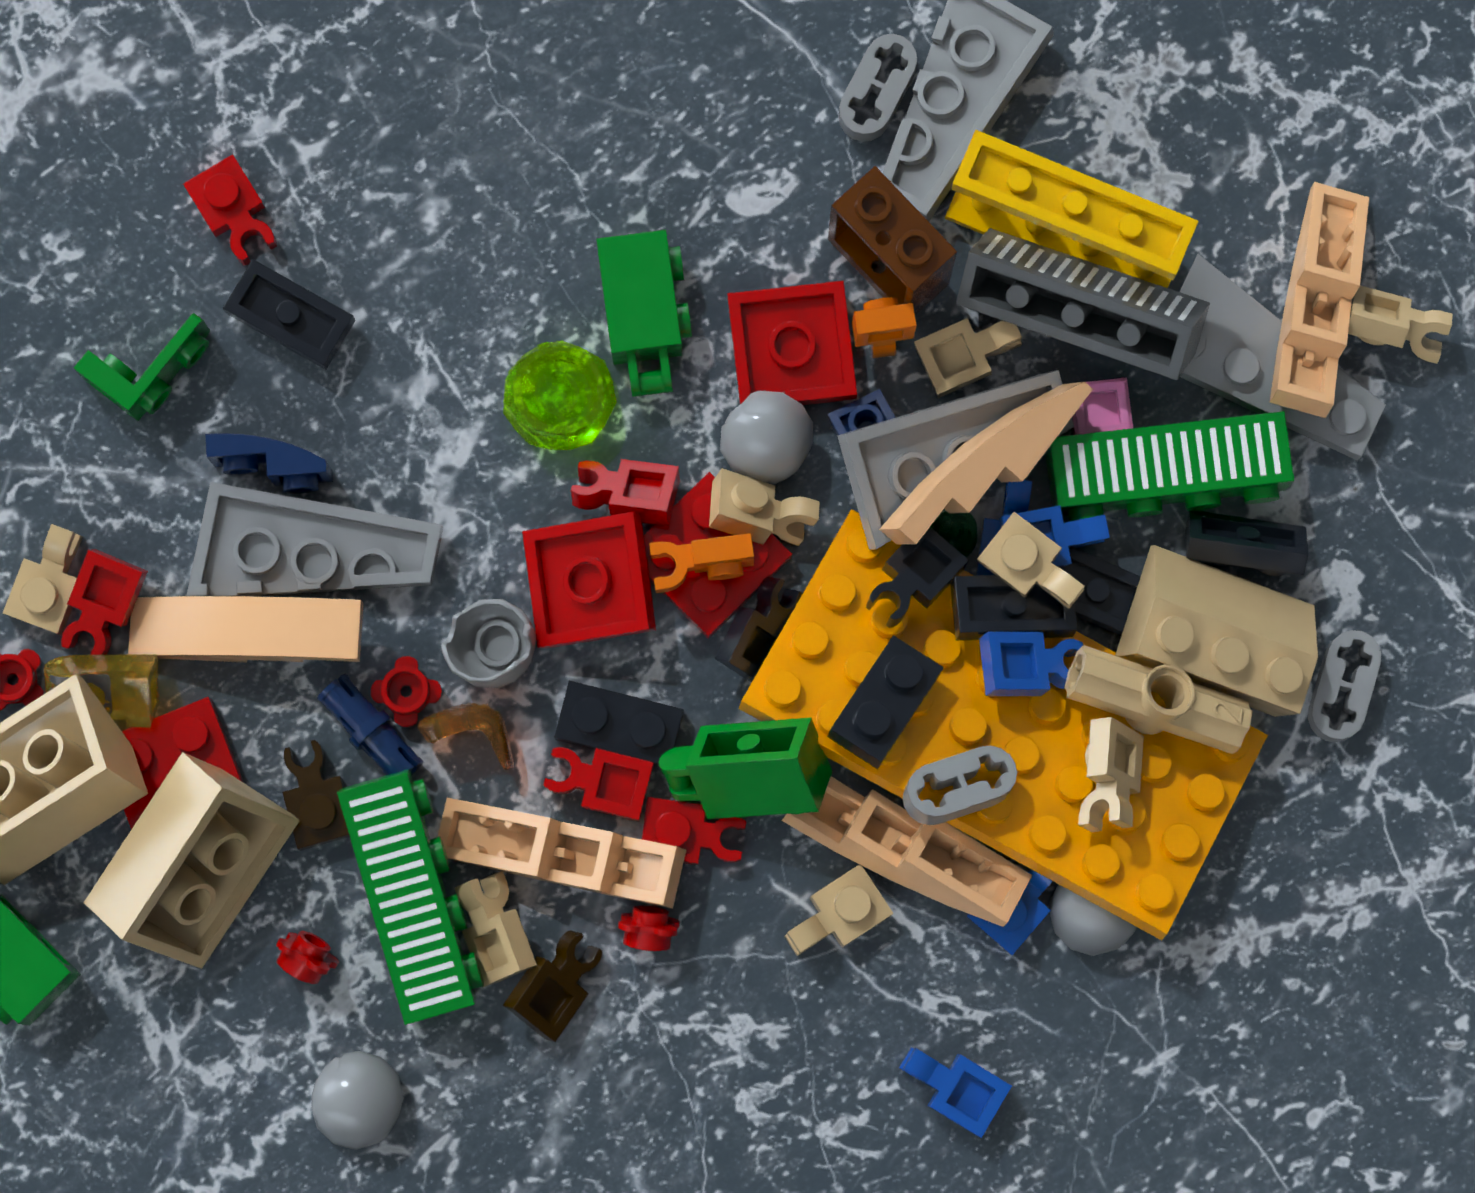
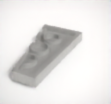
M947 0L943 14L939 16L932 35V45L924 67L920 69L914 84L913 97L907 114L901 120L885 164L883 174L928 221L931 220L951 190L975 130L985 134L989 133L1054 36L1051 25L1006 0Z
M1197 254L1179 292L1210 302L1196 354L1180 377L1257 414L1285 411L1287 428L1358 461L1366 449L1386 404L1340 367L1337 370L1334 405L1326 418L1269 403L1282 321L1202 256Z
M1059 370L1046 372L837 435L868 548L878 549L891 541L879 529L916 486L961 445L1011 410L1062 385ZM1072 418L1057 437L1074 427Z
M210 482L186 596H263L432 586L443 526L436 523Z

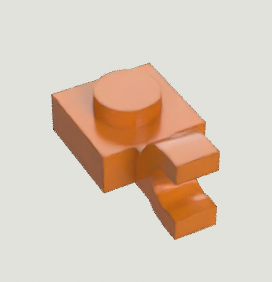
M879 298L865 302L863 304L864 310L854 311L852 327L855 346L871 345L873 359L896 355V341L914 338L917 325L913 303L899 305L897 298Z
M751 533L691 541L692 544L675 545L671 542L649 543L651 558L668 557L676 564V568L671 575L654 578L656 593L677 589L684 583L688 571H695V573L707 572L708 580H725L744 575L743 567L754 566Z

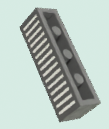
M989 228L968 253L956 304L1178 380L1196 354L1210 302Z

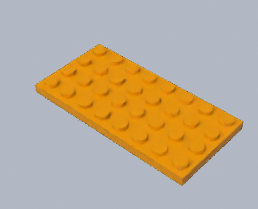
M851 509L741 700L738 709L760 721L812 718L818 733V744L827 758L902 799L905 786L910 777L917 769L924 765L982 746L991 745L1003 749L1010 754L1017 769L1016 782L1006 798L992 807L947 821L946 823L1162 941L1168 934L1268 735L1250 725L1241 748L1235 753L1230 754L1166 731L1153 735L1142 734L1133 729L1125 717L1067 698L1066 689L1058 688L1051 682L1050 690L1042 696H986L979 640L956 641L950 585L928 608H925L913 597L910 600L904 618L895 627L889 628L886 625L889 617L897 610L893 601L880 599L870 611L866 608L868 599L875 587L881 583L893 580L882 569L885 562L902 544H895L891 540L878 549H869L859 513ZM963 570L958 576H974V575H972V574H970L969 572ZM1077 631L1073 637L1044 638L1045 649H1052L1063 640L1075 639L1083 642L1085 646L1114 656L1116 652ZM894 635L944 668L880 767L876 769L828 738L827 735ZM1063 656L1064 665L1068 670L1075 656ZM1151 691L1153 700L1159 706L1166 709L1163 699L1157 693ZM1112 717L1144 736L1140 793L1130 794L1129 802L1133 808V827L1121 828L1109 821V808L1103 816L1102 831L1090 832L1078 825L1081 804L1087 795L1096 790V782L1086 777L1085 751L1089 744L1090 722L1093 719ZM980 764L981 767L976 776L966 781L967 785L979 781H987L991 789H994L1001 774L998 770L988 771L984 764ZM925 782V786L918 797L921 801L930 799L936 808L939 807L943 796L954 789L953 786H949L940 790H933L929 782Z

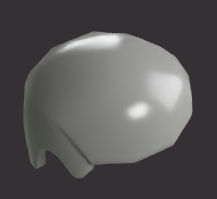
M759 390L751 393L742 404L729 413L725 424L721 427L720 451L732 471L773 485L787 479L800 468L813 444V421L801 403L783 392Z
M482 599L465 608L462 612L453 615L447 640L442 642L441 650L452 673L475 687L501 688L515 682L529 667L535 651L536 632L533 624L522 609L504 599Z
M1059 884L1050 898L1049 909L1051 911L1049 913L1054 932L1071 950L1091 956L1111 952L1123 946L1137 929L1136 926Z
M362 1051L344 1053L341 1057H335L324 1067L314 1084L311 1096V1109L317 1129L334 1145L354 1150L383 1141L396 1124L401 1113L404 1097L399 1074L382 1057Z

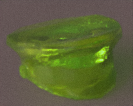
M563 340L551 343L544 342L537 345V347L524 354L508 371L504 387L503 414L519 435L532 446L547 450H573L592 443L605 426L617 403L613 381L605 360Z

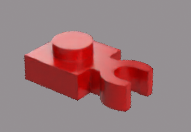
M233 154L183 183L215 237L229 229L232 231L230 246L238 261L246 266L251 262L244 250V243L250 236H261L271 250L277 247L276 238L270 227L263 221L251 217L264 209L265 206Z
M621 459L618 472L608 471L604 465L596 461L579 462V482L593 485L587 487L572 485L571 497L573 506L583 510H592L606 504L609 505L610 516L637 512L641 514L642 523L668 526L680 483L679 466Z
M89 549L67 602V605L82 610L79 620L72 622L64 630L61 639L62 647L66 649L74 648L80 633L86 631L93 636L95 641L90 659L95 661L103 659L111 647V634L108 630L109 623L120 627L127 625L148 571L97 549Z
M557 747L552 749V758L568 762L571 765V774L566 780L560 782L545 778L543 786L548 791L562 795L571 793L575 789L584 790L582 808L640 822L654 762L596 748L591 765L582 763L579 756L568 748Z
M647 797L642 840L685 849L684 864L699 865L701 849H709L718 859L733 863L741 861L742 852L724 848L720 842V837L725 830L730 828L745 830L746 821L742 818L731 817L720 818L715 823L705 822L706 814L702 804Z

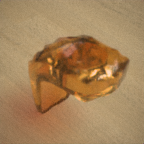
M467 703L452 706L449 709L438 711L425 717L418 724V729L426 742L433 744L442 738L466 730L482 731L490 741L503 769L510 770L514 768L505 720L498 710L492 709L487 704Z

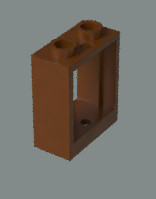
M876 166L831 205L828 240L883 298H897L899 305L913 303L916 315L949 285L957 251ZM876 261L884 263V272L875 273L872 270V264Z

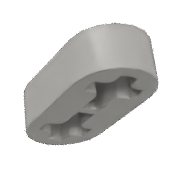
M897 34L882 35L876 38L866 50L842 96L839 106V124L844 133L850 138L861 142L872 141L880 137L888 128L914 78L917 66L916 50L905 37ZM892 51L901 54L900 65L905 68L904 71L894 68L885 84L878 81L882 62L876 57L880 55L887 58ZM870 92L878 95L874 114L879 119L876 121L868 118L863 125L854 122L855 111L850 107L852 105L862 107Z
M1350 630L1341 633L1329 643L1324 652L1308 709V721L1314 733L1325 741L1340 742L1347 740L1361 729L1365 721L1381 665V651L1374 638L1363 631ZM1352 643L1360 646L1359 656L1367 659V666L1357 667L1352 673L1350 682L1342 680L1346 661L1338 658L1337 655L1338 651H1346ZM1340 690L1347 692L1343 711L1352 716L1351 722H1343L1334 730L1329 727L1330 718L1327 715L1321 714L1322 706L1330 707L1334 704Z
M990 745L978 747L924 765L913 773L905 786L903 793L904 808L910 817L917 822L926 825H936L992 807L1002 802L1013 788L1017 777L1016 764L1006 751ZM980 764H984L988 771L998 770L1001 774L994 789H991L987 781H979L967 785L966 781L976 776L981 767ZM925 782H929L933 790H940L949 786H953L954 789L943 796L939 807L936 808L930 799L921 801L918 797L925 786Z

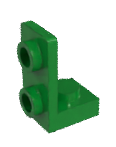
M195 313L191 314L135 385L132 384V381L137 377V374L111 353L102 361L88 350L74 366V369L83 380L136 421H139L146 412L150 415L154 414L165 403L172 391L169 383L183 366L186 369L191 368L203 356L209 345V341L205 338L209 335L210 329L203 319Z

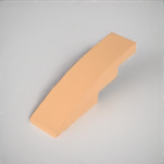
M1314 182L1310 189L1285 301L1269 403L1323 418L1327 417L1334 405L1338 361L1347 346L1351 303L1361 282L1369 197L1318 182Z
M1086 382L1062 384L1011 410L961 445L922 480L879 530L895 544H917L943 509L948 513H970L996 478L1001 483L1023 482L1093 389Z
M138 597L131 613L128 656L136 658L246 663L247 660L303 662V659L360 662L363 602L362 600L301 597Z
M832 776L830 777L819 812L785 814L782 819L786 824L834 852L895 883L949 907L1002 927L1008 923L1032 877L1030 873L946 822L936 825L919 823L910 817L904 808L872 789L864 797Z
M452 798L446 799L437 836H441L449 860L672 909L686 854L685 849L677 846L560 822L549 817Z

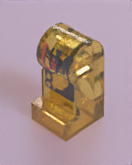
M157 654L69 655L54 658L44 665L45 693L77 674L85 680L113 720H126V727H151L160 703Z

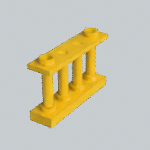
M975 130L953 181L951 190L956 192L945 215L946 220L983 235L989 228L1166 288H1168L1171 280H1174L1198 224L1196 219L978 130Z

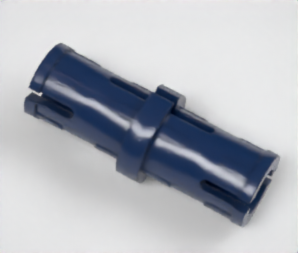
M346 673L342 674L338 680L332 681L318 695L317 699L323 703L352 736L349 742L356 750L363 749L383 770L385 775L410 769L411 775H413L424 763L389 724L392 721L391 717L384 710L378 712L362 695Z

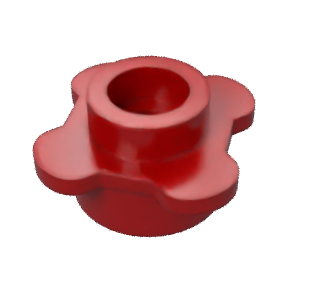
M23 649L18 655L0 654V710L5 709L9 704L23 703L27 706L44 695V690L38 685L37 670L41 666L42 661L35 651ZM12 674L18 676V682L15 685L8 683V677Z
M410 656L398 658L395 662V668L390 670L383 680H376L371 686L372 699L378 704H385L394 713L395 722L402 727L415 725L418 721V714L428 704L437 703L442 696L440 683L433 679H427L419 671L417 660ZM405 686H409L412 689V694L409 697L401 695V689Z
M639 905L633 907L632 913L621 914L618 928L624 931L623 944L628 947L646 951H665L670 949L672 936L677 935L680 921L668 917L669 911L664 908Z
M300 931L298 934L289 932L286 939L279 938L276 946L281 950L277 958V964L286 973L300 981L318 984L322 976L328 974L330 968L335 969L339 964L338 959L329 953L331 950L329 944L310 932Z

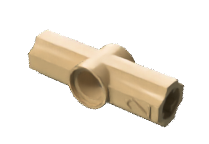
M1085 645L1076 652L1074 661L1068 670L1064 688L1067 691V698L1125 717L1130 726L1142 734L1153 735L1166 731L1230 754L1235 753L1241 748L1243 739L1250 728L1253 713L1249 708L1248 701L1193 683L1185 671L1176 666L1164 664L1152 669ZM1151 691L1157 693L1163 699L1166 709L1159 706L1153 700Z

